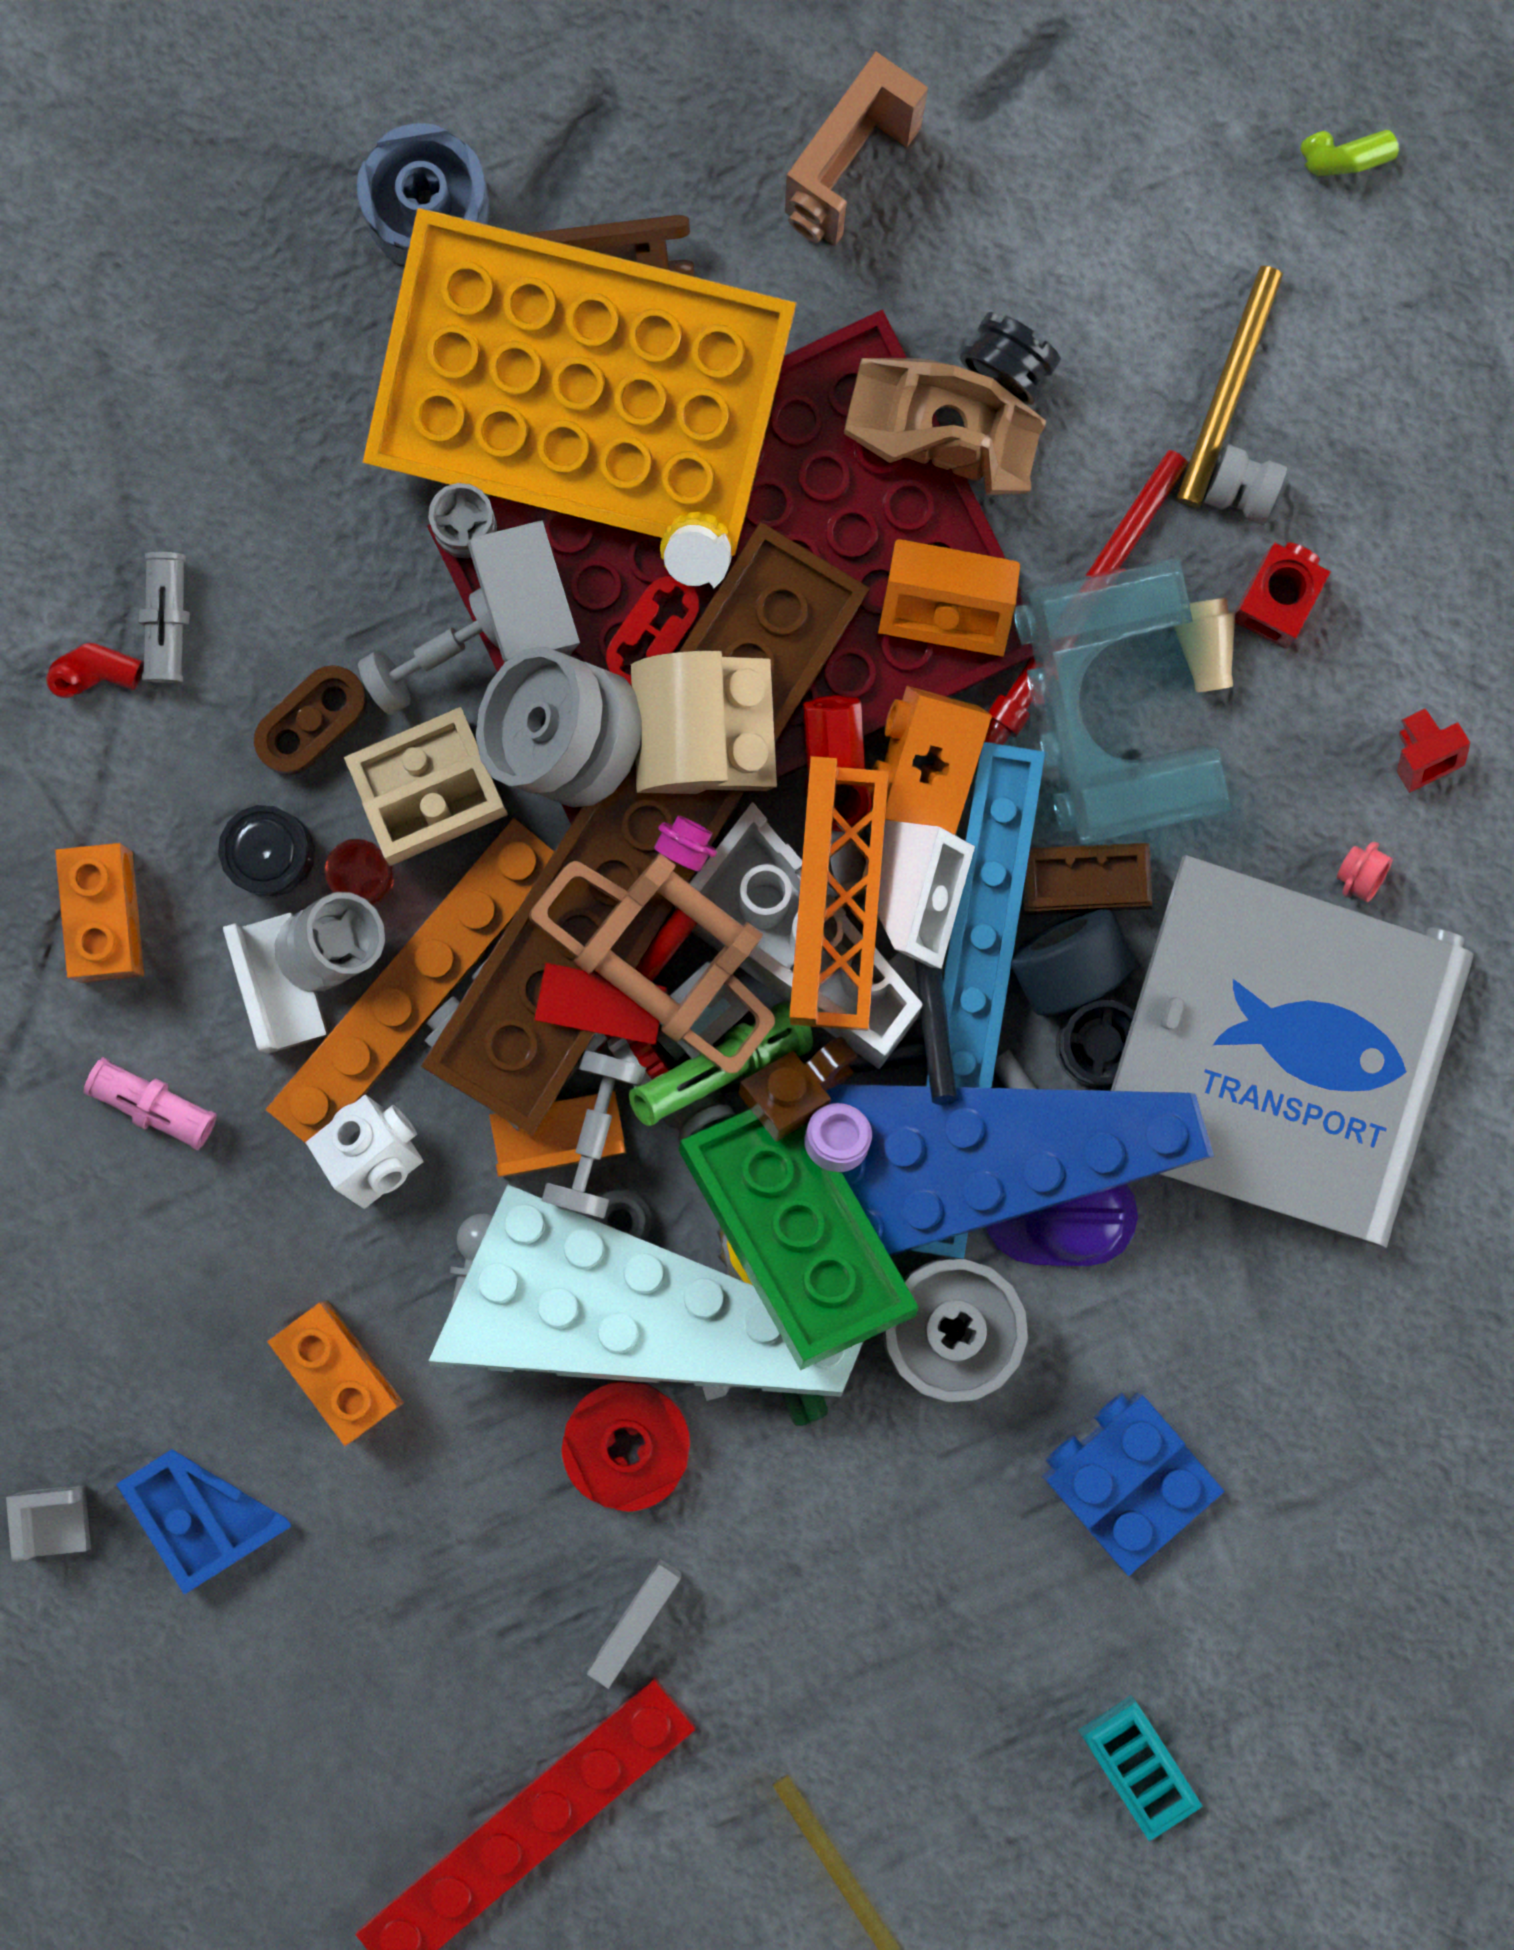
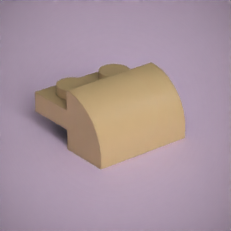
M690 651L652 656L631 664L632 688L637 696L642 721L640 747L635 757L637 793L698 794L705 790L768 791L777 787L770 659L722 657L721 651Z
M461 707L344 757L362 799L363 808L389 866L508 815L493 778L480 760L477 742Z

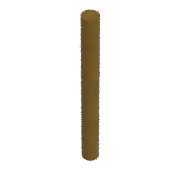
M1263 265L1258 269L1176 499L1184 505L1194 508H1200L1283 277V273L1276 268Z

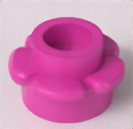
M678 815L673 825L664 822L658 827L662 833L654 849L680 865L700 872L708 856L716 857L717 855L716 849L708 844L713 833L690 819Z

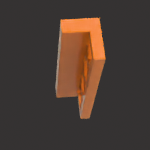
M811 756L789 1016L790 1025L868 1031L889 771L837 767V758ZM836 784L874 787L873 810L852 828L834 808ZM834 821L844 832V835L831 845ZM872 823L869 848L858 834ZM851 841L869 861L868 874L846 892L829 872L830 858ZM829 885L839 896V899L826 909L827 888ZM866 888L864 913L853 898ZM846 905L864 925L863 939L841 956L824 937V925L829 918ZM824 949L834 963L821 973L822 950ZM861 952L859 977L848 965V962ZM840 969L858 989L856 1015L818 1012L819 987Z

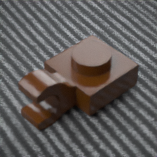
M843 1037L836 1038L826 1044L805 1065L794 1051H791L741 1081L739 1095L777 1142L807 1124L817 1110L830 1104L831 1098L825 1091L841 1084L853 1075V1070L848 1064L856 1060L857 1055Z

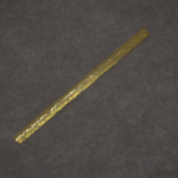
M786 1774L777 1779L772 1784L774 1790L878 1950H901L789 1775Z

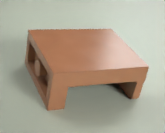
M876 51L787 174L785 213L790 215L788 222L798 233L815 243H818L823 238L831 245L836 246L842 238L847 202L831 189L874 129L878 127L902 145L908 147L922 126L928 87Z

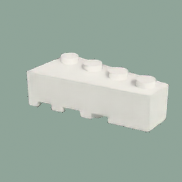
M752 802L717 847L716 857L710 856L701 871L690 882V885L742 926L749 922L763 933L759 943L739 967L785 1001L791 1002L802 860L789 844L785 845L769 826L767 818ZM827 894L826 909L836 901L831 894ZM843 908L829 918L824 925V937L841 956L863 939L860 932L845 916L846 912ZM699 924L692 930V933L718 952L726 946ZM875 948L868 1031L836 1028L824 1029L836 1038L843 1037L852 1050L880 1069L917 1020L923 1004ZM824 949L822 950L821 973L834 963ZM861 952L848 962V965L859 977ZM840 969L819 987L818 1012L857 1014L858 989Z

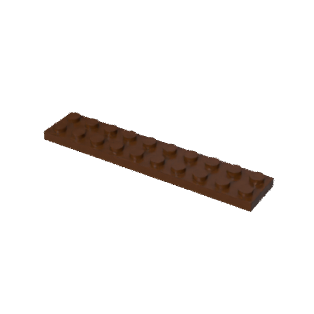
M760 522L679 652L721 651L722 657L770 659L774 741L776 743L865 600L870 588ZM634 760L630 772L612 794L595 805L583 806L423 1061L421 1068L533 1136L596 1033L534 1020L545 963L583 969L574 963L576 958L574 955L531 922L529 918L531 909L561 870L573 861L586 865L628 891L659 854L654 849L662 833L658 829L659 825L664 822L673 825L678 815L690 819L711 831L713 834L708 844L712 846L746 791L705 790L698 794L637 793ZM669 859L676 865L673 871L690 883L696 871ZM572 878L549 906L547 914L555 924L585 946L618 902L582 879ZM656 891L610 950L636 969L675 905Z

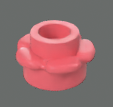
M1371 842L1366 847V850L1355 845L1344 859L1337 874V879L1345 883L1343 888L1344 897L1348 898L1354 895L1368 903L1379 890L1393 861V858L1377 850L1379 843Z

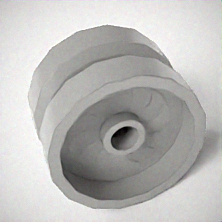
M543 646L524 649L506 661L491 680L479 707L476 740L480 760L492 778L508 786L531 794L537 793L552 801L573 808L595 805L612 794L628 775L640 747L642 721L636 693L624 677Z
M961 1258L931 1260L907 1272L902 1279L919 1307L916 1316L882 1332L883 1347L895 1371L921 1394L946 1402L978 1400L1001 1388L1019 1367L1028 1340L1026 1311L1014 1287L991 1267ZM958 1317L964 1324L963 1335L958 1340L948 1341L943 1338L945 1333L940 1331L941 1322L945 1318L954 1320Z

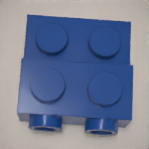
M1120 1393L1109 1401L1094 1416L1099 1426L1081 1442L1073 1435L1059 1445L1045 1460L1051 1469L1041 1476L1127 1576H1130L1225 1492L1185 1446V1442L1145 1396L1140 1393H1136L1130 1399L1123 1393Z

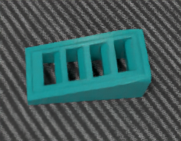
M1132 1695L1078 1729L1079 1734L1149 1842L1203 1807ZM1135 1725L1141 1734L1111 1754H1108L1103 1745ZM1149 1746L1154 1755L1122 1775L1116 1766ZM1162 1766L1168 1776L1135 1796L1130 1787ZM1176 1788L1182 1798L1152 1818H1149L1143 1808L1168 1791Z

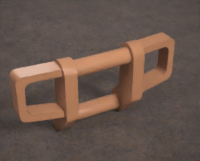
M661 853L657 855L628 891L578 861L568 863L529 913L531 922L576 957L574 963L586 973L590 974L593 970L664 1024L661 1031L676 1043L681 1039L721 1071L737 1073L775 1024L773 1013L733 975V972L759 943L763 933L749 922L743 926L677 875L673 871L676 865ZM572 878L582 879L618 902L585 946L555 924L547 914L549 906ZM656 891L726 945L710 963L680 1004L610 950ZM723 985L753 1013L756 1019L754 1029L731 1057L724 1056L689 1029Z

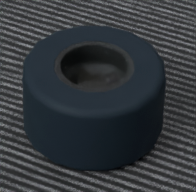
M1097 909L1068 918L1029 939L1013 954L1011 967L1035 1014L1053 1016L1082 1007L1117 988L1132 975L1137 968V963L1113 913L1110 910Z

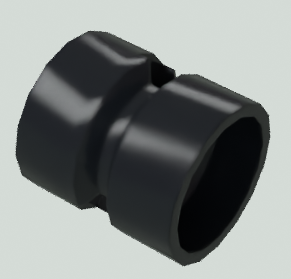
M1113 1000L1094 1001L1074 1011L1061 1024L1056 1036V1056L1062 1070L1073 1081L1088 1087H1105L1113 1084L1134 1012L1128 1006Z

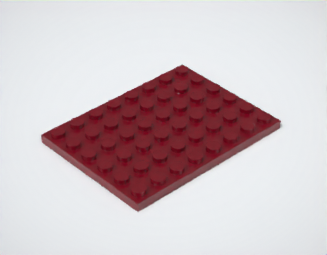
M883 309L784 356L737 553L735 556L731 555V562L724 577L725 579L759 523L762 522L870 588L865 600L775 743L776 780L807 766L803 703L815 700L816 697L824 696L857 697L861 701L863 739L885 729L891 705L895 699L903 700L906 686L950 698L1029 660L1049 648L1019 584L1004 657L878 633L896 540L902 539L1006 559L966 477L954 474L952 469L946 470L934 466L931 459H929L928 463L924 464L904 457L889 463L844 434L861 358H907ZM933 414L932 427H941L935 414ZM493 495L488 496L487 498L490 500L497 522V531L543 521L580 641L570 656L608 670L606 651L620 626L646 588L654 580L664 576H671L664 566V560L661 558L660 545L662 538ZM429 524L427 528L472 621L475 622L476 618L470 605L469 595L480 589L481 586L472 558H456L445 552L437 542ZM724 579L715 588H713L710 582L700 586H693L699 598V617L696 624ZM675 592L669 599L661 595L655 599V602L660 607V614L652 627L660 631L672 615L678 616L681 619L687 615V612L682 608V599L684 597L682 594ZM483 631L479 636L498 672L505 661L502 658L500 649L490 641ZM646 635L634 651L628 650L625 647L620 650L619 654L624 659L622 670L624 673L630 675L631 664L646 658L647 649L653 642L652 638ZM689 635L687 636V638L685 639V641L683 642V644L680 646V648L678 649V651H677L676 653H678V652L681 650V648L683 647L684 643H685L686 640L688 639ZM746 791L743 797L754 791ZM561 804L570 824H572L582 807L573 808Z

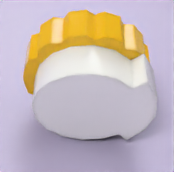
M690 512L687 516L680 515L675 518L672 525L667 527L660 545L661 558L664 560V566L669 574L678 582L688 586H700L710 582L713 588H715L724 579L731 562L733 545L732 539L728 537V529L723 523H718L717 518L710 514L702 515L700 512Z

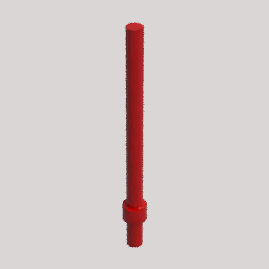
M1173 450L1166 452L1046 634L1045 639L1049 648L1030 658L1007 695H999L989 709L988 713L992 717L984 742L1004 745L1009 736H1018L1031 716L1027 711L1028 707L1189 465L1187 459Z

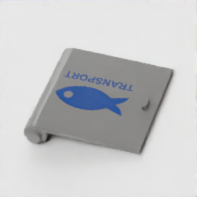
M1188 855L1182 856L1111 1091L1182 1092L1196 1094L1214 1157L1160 1173V1175L1325 1227V1230L1347 1238L1387 1248L1474 954L1463 948L1465 938L1437 928H1428L1426 935Z

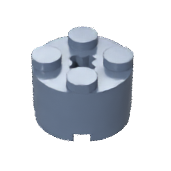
M427 123L408 124L395 128L376 142L377 146L360 167L357 177V196L367 227L377 246L392 262L398 265H405L417 208L488 224L490 203L480 161L476 153L466 143L448 133V130ZM430 190L432 195L430 203L418 205V192Z

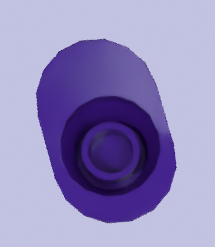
M1125 1184L987 1226V1232L997 1248L1015 1261L1033 1265L1092 1266L1107 1263L1125 1250L1134 1237L1138 1212L1135 1196L1128 1185Z

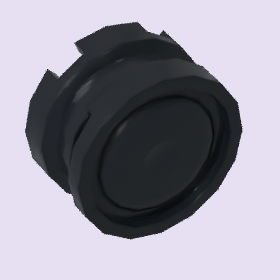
M988 312L978 328L981 334L973 346H966L959 359L967 370L993 378L1024 404L1033 405L1039 395L1035 385L1039 384L1043 376H1051L1060 363L1061 357L1048 341H1044L1041 345L1032 336L1035 331L1007 315L999 323L995 321L999 315L995 312Z
M255 805L239 811L227 822L219 838L218 856L224 873L236 886L258 896L278 897L292 892L294 888L307 879L314 866L315 846L310 831L299 818L275 806Z

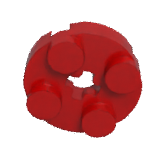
M616 1381L596 1388L577 1404L566 1423L561 1451L567 1475L583 1496L604 1507L631 1512L654 1506L674 1491L687 1468L691 1440L686 1419L677 1404L669 1396L647 1383ZM625 1427L630 1435L637 1433L642 1435L645 1444L637 1449L638 1461L628 1464L623 1456L612 1458L609 1454L608 1447L616 1442L615 1430Z

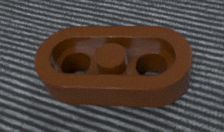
M330 665L315 670L257 725L254 734V747L260 760L272 771L283 775H294L308 769L363 717L367 706V695L363 684L352 671L341 666ZM334 690L343 691L347 697L345 706L339 711H329L324 705L326 695ZM286 733H295L300 739L298 749L292 754H282L278 750V741Z

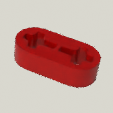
M664 576L654 580L646 588L610 641L606 651L608 670L624 677L632 687L631 674L628 675L622 671L624 659L619 652L624 647L634 651L646 635L653 639V642L647 649L646 658L676 653L699 617V598L695 588L678 582L672 576ZM675 592L684 596L682 608L687 612V615L683 619L672 615L660 631L652 627L660 614V607L655 602V599L659 595L669 599Z

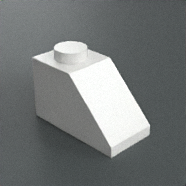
M885 820L878 916L894 949L931 968L937 969L942 968L975 846L941 827ZM867 859L862 878L868 874L869 861Z

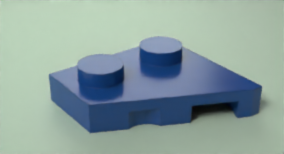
M173 1449L116 1484L184 1595L291 1527L286 1517L243 1493L238 1488L215 1476Z

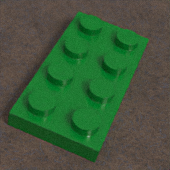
M750 1109L680 1140L678 1151L801 1371L914 1318L919 1307L842 1172L825 1170L815 1164L809 1157L805 1147V1134L809 1122L776 1142Z

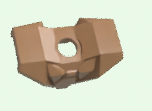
M861 358L844 434L889 463L904 457L924 464L928 463L929 459H931L934 466L946 470L952 469L954 474L975 481H979L983 477L986 495L1026 494L1031 490V470L1039 436L1045 428L1046 420L1006 390L996 380L976 372L929 359ZM942 407L952 408L961 415L965 428L956 425L932 427L933 414Z

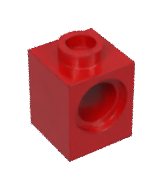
M1274 542L1262 558L1235 610V623L1287 649L1297 638L1331 571L1318 565L1320 558L1311 550L1291 542L1286 543L1285 547ZM1280 576L1291 580L1298 591L1297 603L1284 605L1275 601L1269 593V579Z

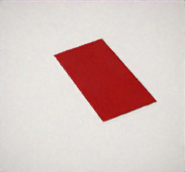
M545 963L534 1020L655 1045L660 1021L600 974L595 972L588 974L584 970ZM656 985L662 991L666 992V987Z

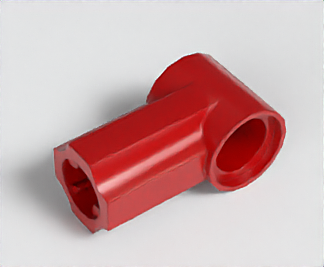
M833 695L816 697L815 700L803 703L808 769L804 788L806 798L808 797L811 756L837 758V767L865 769L861 701L857 697ZM850 785L852 786V791L848 800L834 807L851 828L871 811L872 800L866 786ZM833 821L832 830L843 832Z

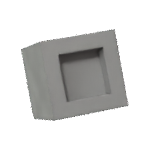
M86 1485L21 1491L6 1497L12 1562L27 1561L36 1556L84 1552L91 1549Z

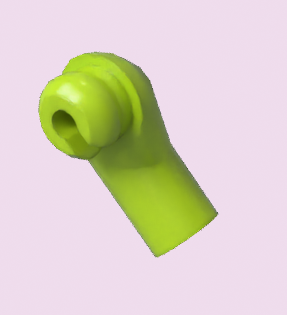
M1385 129L1335 147L1334 139L1329 132L1320 131L1303 140L1300 150L1307 160L1304 167L1310 173L1320 177L1358 173L1387 163L1398 156L1399 147L1395 135L1390 130Z

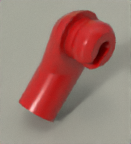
M85 643L60 656L51 664L46 676V684L53 695L65 699L78 695L103 680L133 691L142 676L144 661L96 643Z

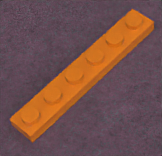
M513 818L265 1110L305 1143L328 1125L340 1109L355 1103L364 1096L508 927L554 851Z

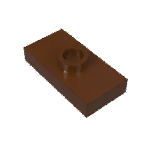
M1131 843L1030 848L1023 888L1025 915L1080 913L1097 909L1110 911L1152 909L1150 844Z

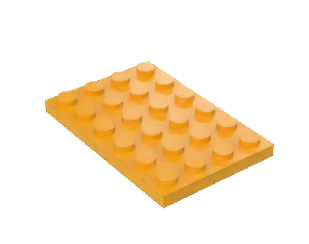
M417 208L362 463L449 485L456 483L471 484L482 490L485 494L663 538L667 527L672 525L673 520L680 515L687 516L690 512H700L702 515L710 514L717 518L718 523H723L728 529V537L732 539L733 545L731 555L735 556L797 302Z

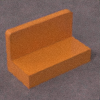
M898 539L894 545L878 633L1004 657L1016 605L1020 563L1003 558Z
M612 1091L606 1113L612 1115L601 1159L627 1154L616 1091ZM598 1094L553 1102L533 1136L522 1129L517 1131L507 1120L496 1113L490 1114L498 1164H496L498 1177L504 1178L579 1163L581 1154H577L575 1151L587 1109L594 1110Z

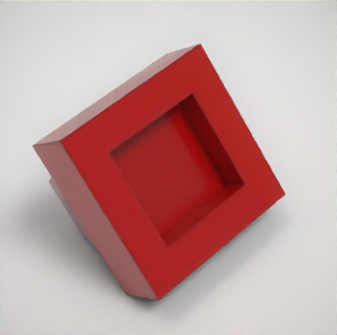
M1425 708L1402 719L1401 722L1405 729L1399 731V736L1405 748L1400 753L1397 774L1409 793L1465 766L1471 743L1459 722L1440 730Z

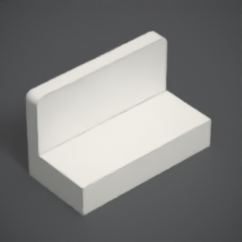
M292 913L243 927L236 923L223 927L257 1048L259 1051L267 1054L329 1035L317 992L306 991L294 986L282 974L275 960L274 943L278 931L288 918L294 915Z

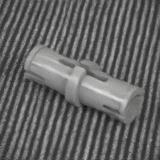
M172 552L145 553V609L139 610L138 624L145 625L144 673L142 674V680L154 683H182L183 627L189 626L190 612L183 611L184 563L186 562L185 554ZM166 590L165 609L163 614V596L164 591ZM165 622V640L164 645L162 646L163 626Z

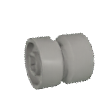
M335 892L319 899L306 909L291 916L280 927L274 943L275 960L282 974L294 986L306 991H326L367 970L381 956L385 943L384 924L377 910L365 898L351 892Z

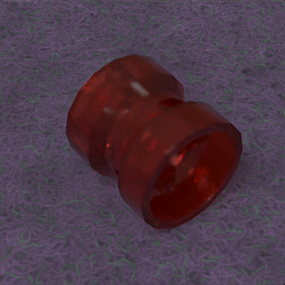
M348 839L337 844L329 853L325 863V879L329 888L334 893L351 892L365 898L374 906L381 903L389 895L394 883L393 866L388 865L382 850L374 843L364 839Z

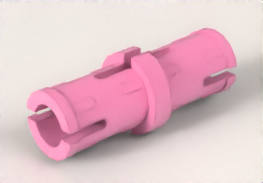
M104 1057L98 1060L92 1068L83 1090L85 1095L94 1097L132 1116V1123L144 1130L152 1126L190 1145L197 1151L207 1141L217 1119L216 1113L207 1111L169 1092L167 1083L157 1078L149 1082L111 1063Z

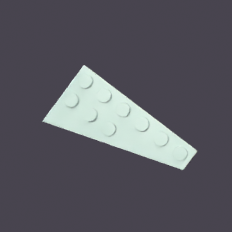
M507 1185L428 1361L430 1366L453 1368V1365L488 1368L491 1371L513 1372L514 1370L549 1372L556 1373L557 1376L659 1383V1381L694 1383V1386L719 1388V1385L761 1388L762 1391L841 1397L863 1342L800 1371L753 1285L569 1209L542 1202L540 1197Z

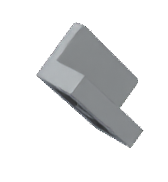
M543 521L472 538L469 543L470 554L503 660L505 662L524 649L543 646L570 656L580 641Z

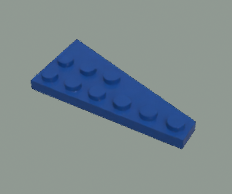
M839 1084L825 1091L831 1098L830 1104H846L858 1109L867 1118L871 1126L872 1139L865 1159L857 1167L844 1171L842 1174L889 1256L1214 1157L1195 1093L956 1087L958 1099L955 1102L937 1105L932 1103L930 1087Z

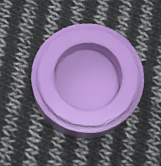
M839 1103L826 1105L817 1110L809 1121L805 1134L806 1151L812 1161L825 1170L833 1172L849 1171L861 1164L868 1153L872 1139L871 1126L867 1118L858 1109L850 1105Z

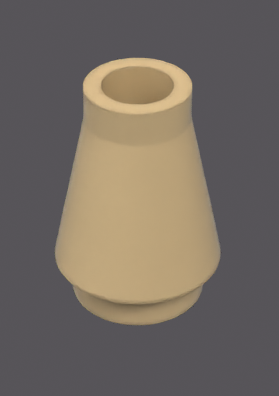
M1227 597L1177 605L1178 621L1172 623L1193 676L1195 691L1206 692L1233 687L1232 658L1235 612L1229 613Z

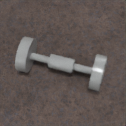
M481 588L469 595L470 605L476 621L458 632L454 628L443 632L415 649V657L406 663L396 667L392 660L380 650H376L359 660L358 668L363 683L373 700L384 712L393 715L410 705L411 698L404 680L405 677L421 668L428 672L464 651V642L484 631L490 641L499 648Z
M584 1050L578 1069L601 1076L603 1079L594 1110L587 1109L575 1151V1153L581 1154L572 1189L546 1182L541 1201L604 1218L609 1199L584 1192L594 1158L601 1159L612 1115L606 1113L615 1080L641 1086L646 1067Z

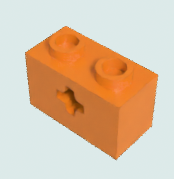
M906 686L903 700L895 699L887 716L885 735L891 737L884 762L877 760L872 770L889 771L885 819L937 826L955 835L992 715L978 705ZM929 751L936 755L933 765L923 764L920 770L912 764L915 755L925 756ZM867 786L872 798L871 808L873 809L874 787Z

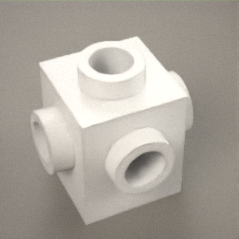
M366 1094L355 1103L340 1109L328 1125L305 1142L333 1188L363 1209L381 1195L397 1189L406 1180L407 1175L424 1162L410 1141L417 1135V1132L408 1118L395 1105L390 1106L386 1110Z

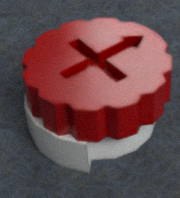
M615 1036L607 1041L608 1048L613 1052L615 1058L646 1067L641 1086L676 1067L671 1056L657 1040L655 1045Z

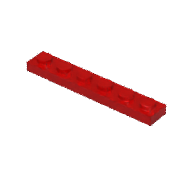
M653 1677L357 1930L355 1936L367 1950L440 1949L694 1732L696 1726L659 1681Z

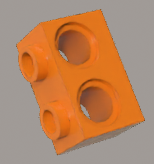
M121 843L56 849L67 978L80 983L144 977L133 851Z
M329 1301L319 1302L267 1341L344 1446L355 1441L404 1404L403 1400Z

